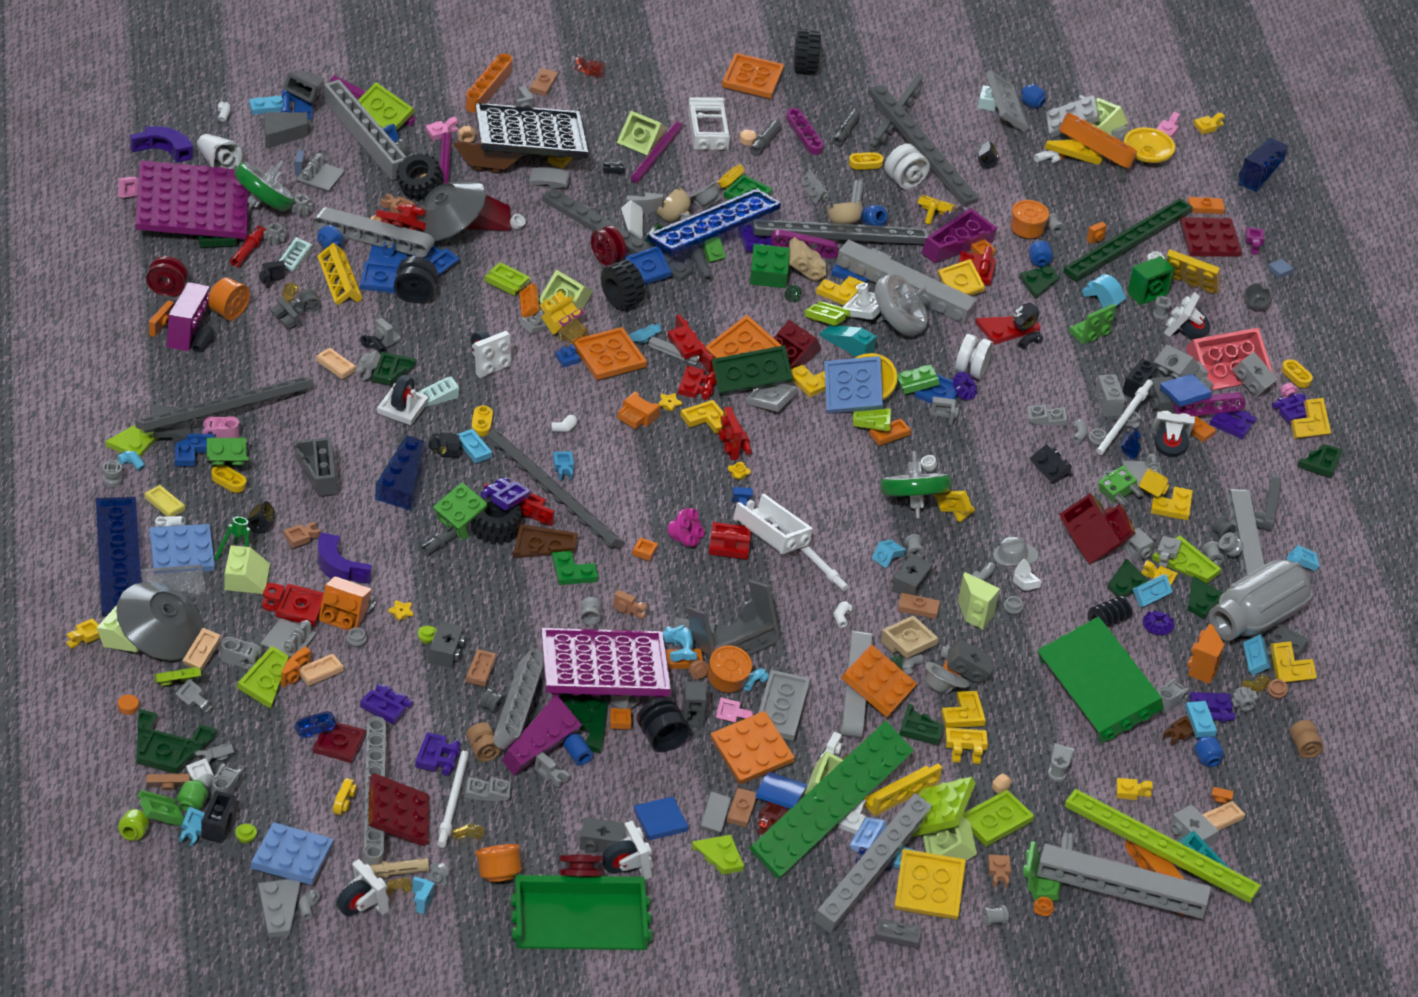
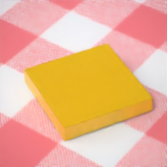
M971 259L940 269L937 272L942 283L969 296L985 291V286Z

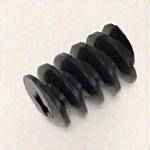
M1117 596L1088 610L1089 622L1100 617L1106 626L1118 624L1120 621H1125L1126 618L1130 619L1133 615L1130 603L1122 596Z

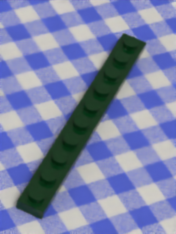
M1178 198L1064 267L1063 273L1077 282L1191 213L1193 206Z

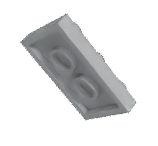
M1094 95L1046 112L1051 138L1064 134L1059 128L1066 113L1074 114L1090 124L1100 121L1097 101Z

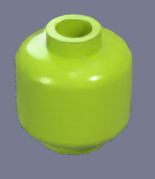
M138 809L128 810L119 821L118 831L123 838L129 841L140 840L149 828V818L145 816L143 811Z

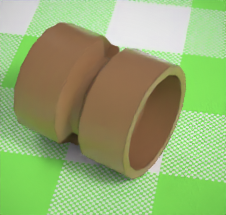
M1302 720L1290 728V735L1296 745L1299 756L1311 758L1323 751L1324 745L1320 736H1318L1314 722Z
M484 722L473 725L466 733V738L473 753L480 762L493 760L501 752V749L493 741L494 732L490 724Z

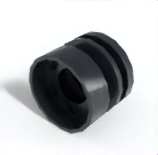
M660 697L648 702L637 715V722L652 749L657 752H667L680 747L690 735V727L681 714L675 701L669 697Z

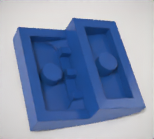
M435 245L423 257L435 265L437 277L460 260L459 257L447 248L441 251Z
M768 772L761 782L755 797L791 809L801 800L808 784Z

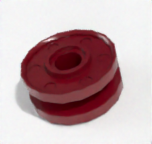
M608 225L592 233L590 239L592 251L597 260L604 266H610L625 259L627 254L626 243L619 230L614 226Z
M158 257L152 261L149 267L146 282L149 288L159 295L176 296L184 289L188 278V270L180 260L174 257Z
M590 854L559 855V861L569 863V867L559 869V875L604 876V870L594 868V863L604 862V856Z

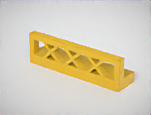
M332 243L317 257L334 302L339 305L348 297L359 302L363 297L346 253L335 243ZM331 253L329 260L325 261L324 258ZM332 265L335 266L333 273H329ZM336 277H340L338 283L334 284ZM344 289L345 292L338 297L340 290Z
M939 763L930 768L925 766L865 797L864 800L866 802L864 806L874 816L910 799L914 794L918 795L921 789L939 784L942 766Z

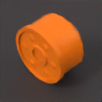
M1034 200L1018 201L1012 208L1011 229L1014 233L1024 238L1039 237L1045 231L1049 211L1045 205Z
M229 277L222 278L212 287L209 293V307L226 320L232 321L246 309L250 299V290L248 286L238 283Z
M726 645L717 648L712 653L709 661L707 674L709 682L714 688L722 692L732 693L739 691L744 687L751 673V658L743 649L736 646Z
M496 845L475 851L479 875L489 882L515 878V875L522 871L520 845Z

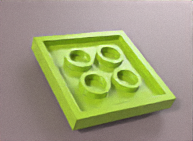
M972 777L961 778L956 781L921 789L918 796L931 804L932 807L926 820L911 837L958 826L976 784Z

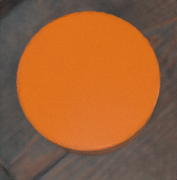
M127 694L118 699V710L121 713L130 715L138 711L139 700L136 696Z

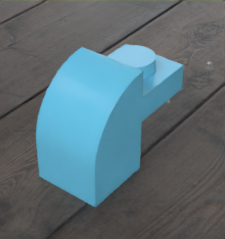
M1102 274L1097 279L1087 283V287L1081 290L1085 297L1097 295L1103 308L1111 304L1118 305L1126 299L1119 282L1107 274Z

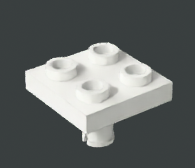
M858 284L856 286L858 293L843 308L850 309L851 318L874 319L881 312L875 298V293L868 291V284Z

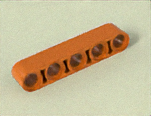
M506 53L499 54L467 91L465 105L467 111L475 112V103H487L511 74V55Z
M1065 114L1059 128L1061 132L1126 168L1131 167L1137 154L1136 149L1074 114Z
M1126 840L1125 847L1127 852L1141 869L1184 879L1170 861Z

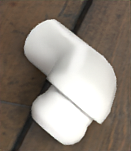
M219 102L218 110L221 112L218 120L226 122L231 111L230 104L228 102Z
M1044 151L1034 155V160L1037 163L1050 158L1053 163H1056L1061 158L1059 156L1060 153L1054 151Z
M159 516L155 519L156 527L182 526L186 523L184 516Z
M846 601L839 603L833 613L839 628L848 625L844 615L852 611L851 604H848Z

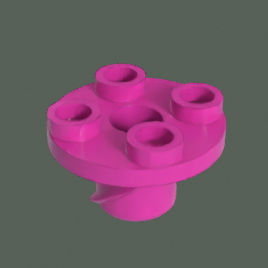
M695 508L680 510L677 519L675 518L668 525L670 537L675 539V541H681L686 547H695L699 543L700 538L704 537V528L700 524L698 511Z

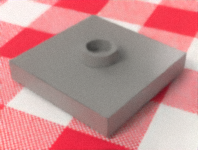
M782 383L756 388L745 398L746 404L778 412L797 393V387Z

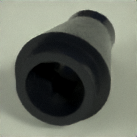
M201 325V327L197 328L194 342L191 346L194 351L202 352L214 338L213 328L208 325Z

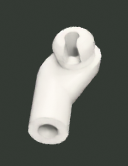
M568 415L562 422H552V432L571 431L577 424L576 416Z

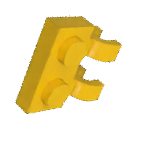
M946 728L945 743L946 748H952V762L961 761L960 754H962V749H972V763L981 764V755L983 750H987L988 745L986 730Z

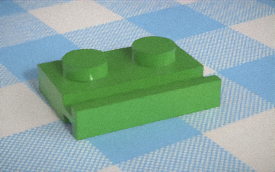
M932 365L921 366L920 368L906 370L897 374V382L904 394L940 385L939 378Z
M144 790L139 792L137 798L141 799L140 804L147 818L163 821L167 824L182 825L184 817L179 806L174 804L176 802L175 799Z

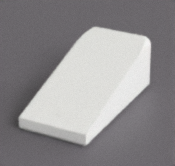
M630 200L621 210L628 231L641 239L643 238L642 207Z

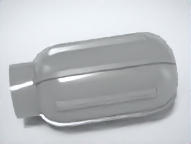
M1272 560L1233 583L1221 595L1219 604L1212 607L1209 612L1210 624L1214 626L1220 638L1228 641L1239 635L1254 638L1295 615L1310 602L1313 595L1310 579L1303 566L1298 562Z

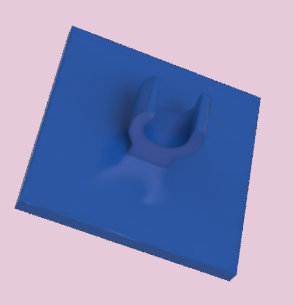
M384 242L383 247L372 245L368 262L399 265L402 260L407 258L408 254L395 251L394 243L392 248L386 247V242Z

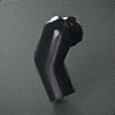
M1039 331L1025 334L1018 342V347L1025 349L1031 341L1034 340L1038 344L1044 337Z
M365 334L360 337L361 345L365 348L376 349L379 354L387 351L386 346L376 336Z

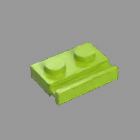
M499 262L489 271L488 275H485L484 281L515 296L517 291L520 292L530 283V277Z
M818 301V304H813L805 310V317L811 318L813 321L825 322L831 326L838 325L846 317L850 316V309Z

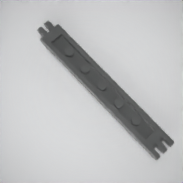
M920 73L916 74L897 101L906 112L908 107L913 105L914 98H918L923 79V75ZM888 117L884 119L870 141V152L877 151L882 143H886L888 135L893 133L895 125Z

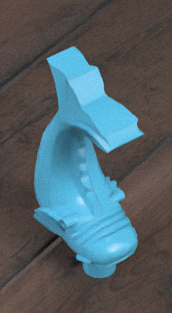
M684 625L676 628L666 627L662 633L664 643H673L675 646L682 644L683 649L670 652L671 661L675 662L682 659L687 661L696 660L697 653L691 651L693 648L691 631L684 627Z

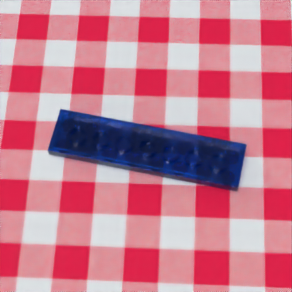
M755 189L649 233L648 241L670 255L676 254L724 232L731 231L736 227L781 209V202L761 190Z
M136 497L96 498L102 617H107L115 608L123 591L134 584L141 583Z

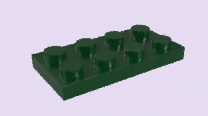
M785 345L712 359L719 395L793 382Z

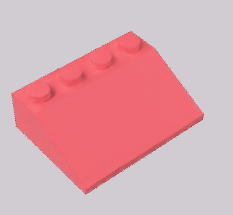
M1259 328L1193 339L1186 346L1187 354L1196 361H1200L1209 372L1206 377L1213 383L1210 391L1244 385L1232 369L1253 352L1259 356L1273 373Z

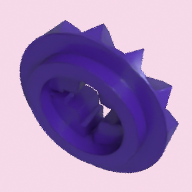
M965 371L959 372L954 376L953 386L956 393L962 399L971 400L978 393L976 390L978 386L974 383L975 379H972L971 375L966 374Z
M1154 609L1153 612H1147L1146 616H1144L1143 625L1147 631L1153 634L1166 635L1172 632L1174 619L1170 618V614H1164L1163 610L1157 612Z

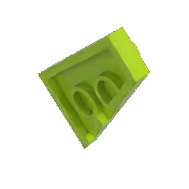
M133 425L106 440L105 446L121 453L124 451H134L141 458L159 438H154L153 432L146 433Z
M1178 536L1175 538L1182 540L1181 548L1176 559L1170 558L1167 567L1190 577L1195 576L1205 583L1210 582L1221 574L1219 566L1183 537ZM1156 552L1152 555V560L1160 563V555H1157Z
M271 646L241 678L236 688L271 708L281 681L282 669L289 656Z

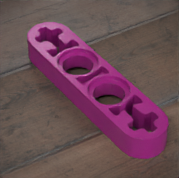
M797 108L788 109L786 120L807 151L814 155L821 154L824 143L802 111Z
M782 229L775 230L771 234V241L774 246L790 248V240L795 237L803 241L807 246L813 243L817 244L818 246L812 250L817 251L822 258L833 259L839 252L837 243L831 240Z
M1233 392L1211 395L1208 399L1184 405L1183 409L1182 406L1179 407L1174 402L1173 408L1176 414L1185 413L1190 416L1240 411L1245 407L1246 401L1241 393ZM1217 401H1223L1222 405L1214 406ZM1199 403H1205L1204 407L1196 408Z

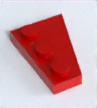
M1015 316L975 319V324L990 341H993V345L1023 337L1025 334L1034 331L1040 332L1041 328L1036 322L1032 327L1021 331L1013 324Z

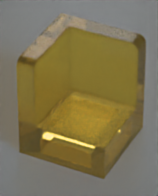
M574 318L559 330L558 339L562 341L566 338L570 343H574L579 338L587 336L588 328L577 318Z

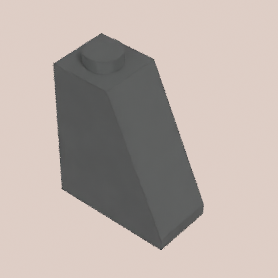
M289 72L283 89L313 103L320 94L325 78L313 72Z
M264 112L265 148L307 137L308 130H311V119H307V112Z

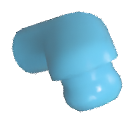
M124 451L118 455V462L123 465L125 463H132L137 471L144 469L146 466L134 451Z
M763 668L751 672L743 689L750 691L758 679L761 682L767 681L769 673Z

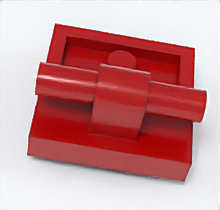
M399 204L397 210L402 212V214L378 209L376 211L375 217L381 218V222L415 231L417 229L425 230L426 223L416 220L418 215L423 216L425 214V210L418 208L416 205Z
M987 246L982 255L961 251L958 263L971 259L983 284H991L996 258L991 255L992 248Z
M724 407L723 416L720 418L722 426L721 430H719V439L724 442L725 453L729 454L730 459L738 460L741 447L746 455L752 453L749 445L750 440L747 433L743 431L741 424L738 423L732 407Z
M713 522L709 554L748 559L751 531L741 525Z

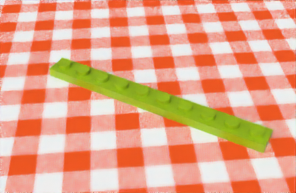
M1077 789L1073 791L1065 802L1064 807L1248 903H1251L1260 890L1261 885Z

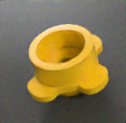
M737 462L735 465L728 467L731 476L737 480H742L751 473V470L746 468L743 462Z

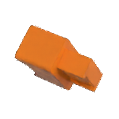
M635 391L623 401L617 418L634 429H637L642 424L647 427L659 417L660 406L657 403H649L639 397V393Z

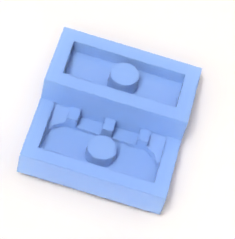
M866 817L853 838L850 848L864 855L886 829L885 820Z

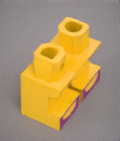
M562 291L557 292L551 297L556 305L552 303L550 298L544 300L539 305L544 312L541 318L553 335L577 321L585 313L581 307L577 309L572 303V295L566 298Z

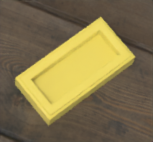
M161 485L144 493V497L166 516H175L185 510V505Z

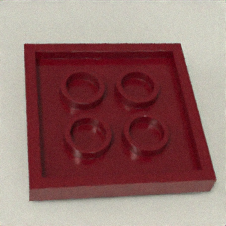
M1180 218L1179 223L1189 256L1241 257L1242 250L1232 218Z
M373 773L369 778L368 826L415 844L426 846L429 842V794Z

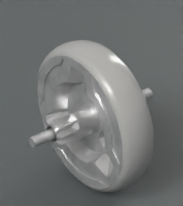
M888 274L881 277L875 285V298L882 316L876 319V322L880 323L886 320L898 332L906 336H916L923 332L928 323V316L924 303L921 300V294L927 291L926 287L918 291L904 278L896 274Z

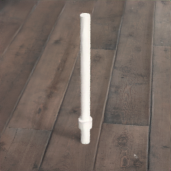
M1147 380L1136 391L1132 402L1096 450L1097 454L1103 455L1139 403L1147 397L1148 391L1153 385L1151 380Z
M779 528L785 535H788V533ZM808 545L800 548L827 575L826 577L831 583H835L842 591L848 589L849 586L840 578L841 575L835 569L832 570Z
M462 751L460 754L444 820L439 827L438 832L440 836L437 845L441 848L446 846L448 836L452 832L453 826L451 823L469 757L467 751Z

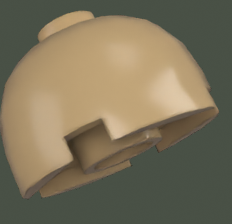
M681 187L676 188L664 200L663 209L659 207L656 214L666 222L673 223L679 221L681 218L680 213L690 214L688 210L691 206V200L688 194Z
M862 201L857 202L858 205H855L853 202L833 204V208H831V205H827V214L830 221L837 224L857 223L862 216Z

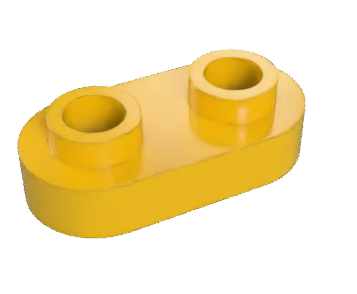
M876 152L854 153L849 157V166L857 170L877 169L882 167L884 158Z
M742 164L731 168L717 181L720 188L725 187L727 189L734 183L733 181L743 175L745 169Z
M1292 359L1283 362L1282 373L1296 386L1307 388L1311 385L1312 374L1299 362Z
M482 405L474 409L471 429L478 436H486L490 433L493 411L490 407Z
M217 465L212 468L211 478L215 483L235 493L246 489V477L226 465Z
M344 779L333 805V814L342 816L344 812H348L350 798L355 797L358 786L355 785V780Z

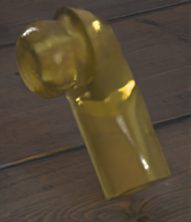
M1261 675L1253 681L1243 679L1241 687H1251L1252 691L1260 692L1269 685L1270 679L1266 675Z
M468 823L452 830V836L455 840L465 836L480 839L484 835V828L473 823Z

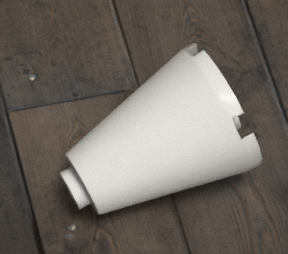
M203 134L198 139L197 146L210 167L233 169L236 165L240 164L242 150L235 141L210 134Z

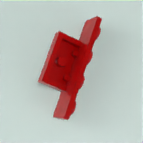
M680 314L676 315V329L668 331V338L684 359L699 355L700 362L710 373L713 370L712 359L714 358L712 354L708 353L705 345L697 338L695 331L690 329L688 322Z
M485 483V484H484L483 490H484V487H486V486L489 485L488 483ZM530 493L527 499L518 503L522 515L550 526L554 524L555 512L544 507L546 504L545 498Z

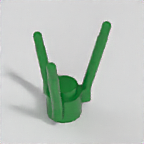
M233 518L232 524L228 525L227 532L216 552L215 561L218 560L231 533L235 536V544L238 543L239 537L244 536L245 547H249L250 529L247 528L248 520L246 518Z

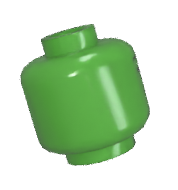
M199 780L185 782L177 796L179 807L184 811H187L189 807L201 810L208 797V791L204 783Z

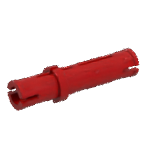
M257 226L254 232L246 237L245 243L230 259L232 266L236 265L239 268L252 250L259 246L260 240L264 237V231H266L264 227L260 229V226Z

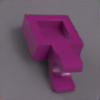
M1246 227L1245 239L1246 243L1251 244V254H1259L1258 248L1264 244L1265 240L1264 229Z

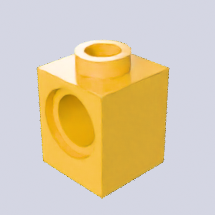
M1148 467L1139 482V487L1159 497L1161 493L1165 494L1169 488V484H1167L1168 478Z

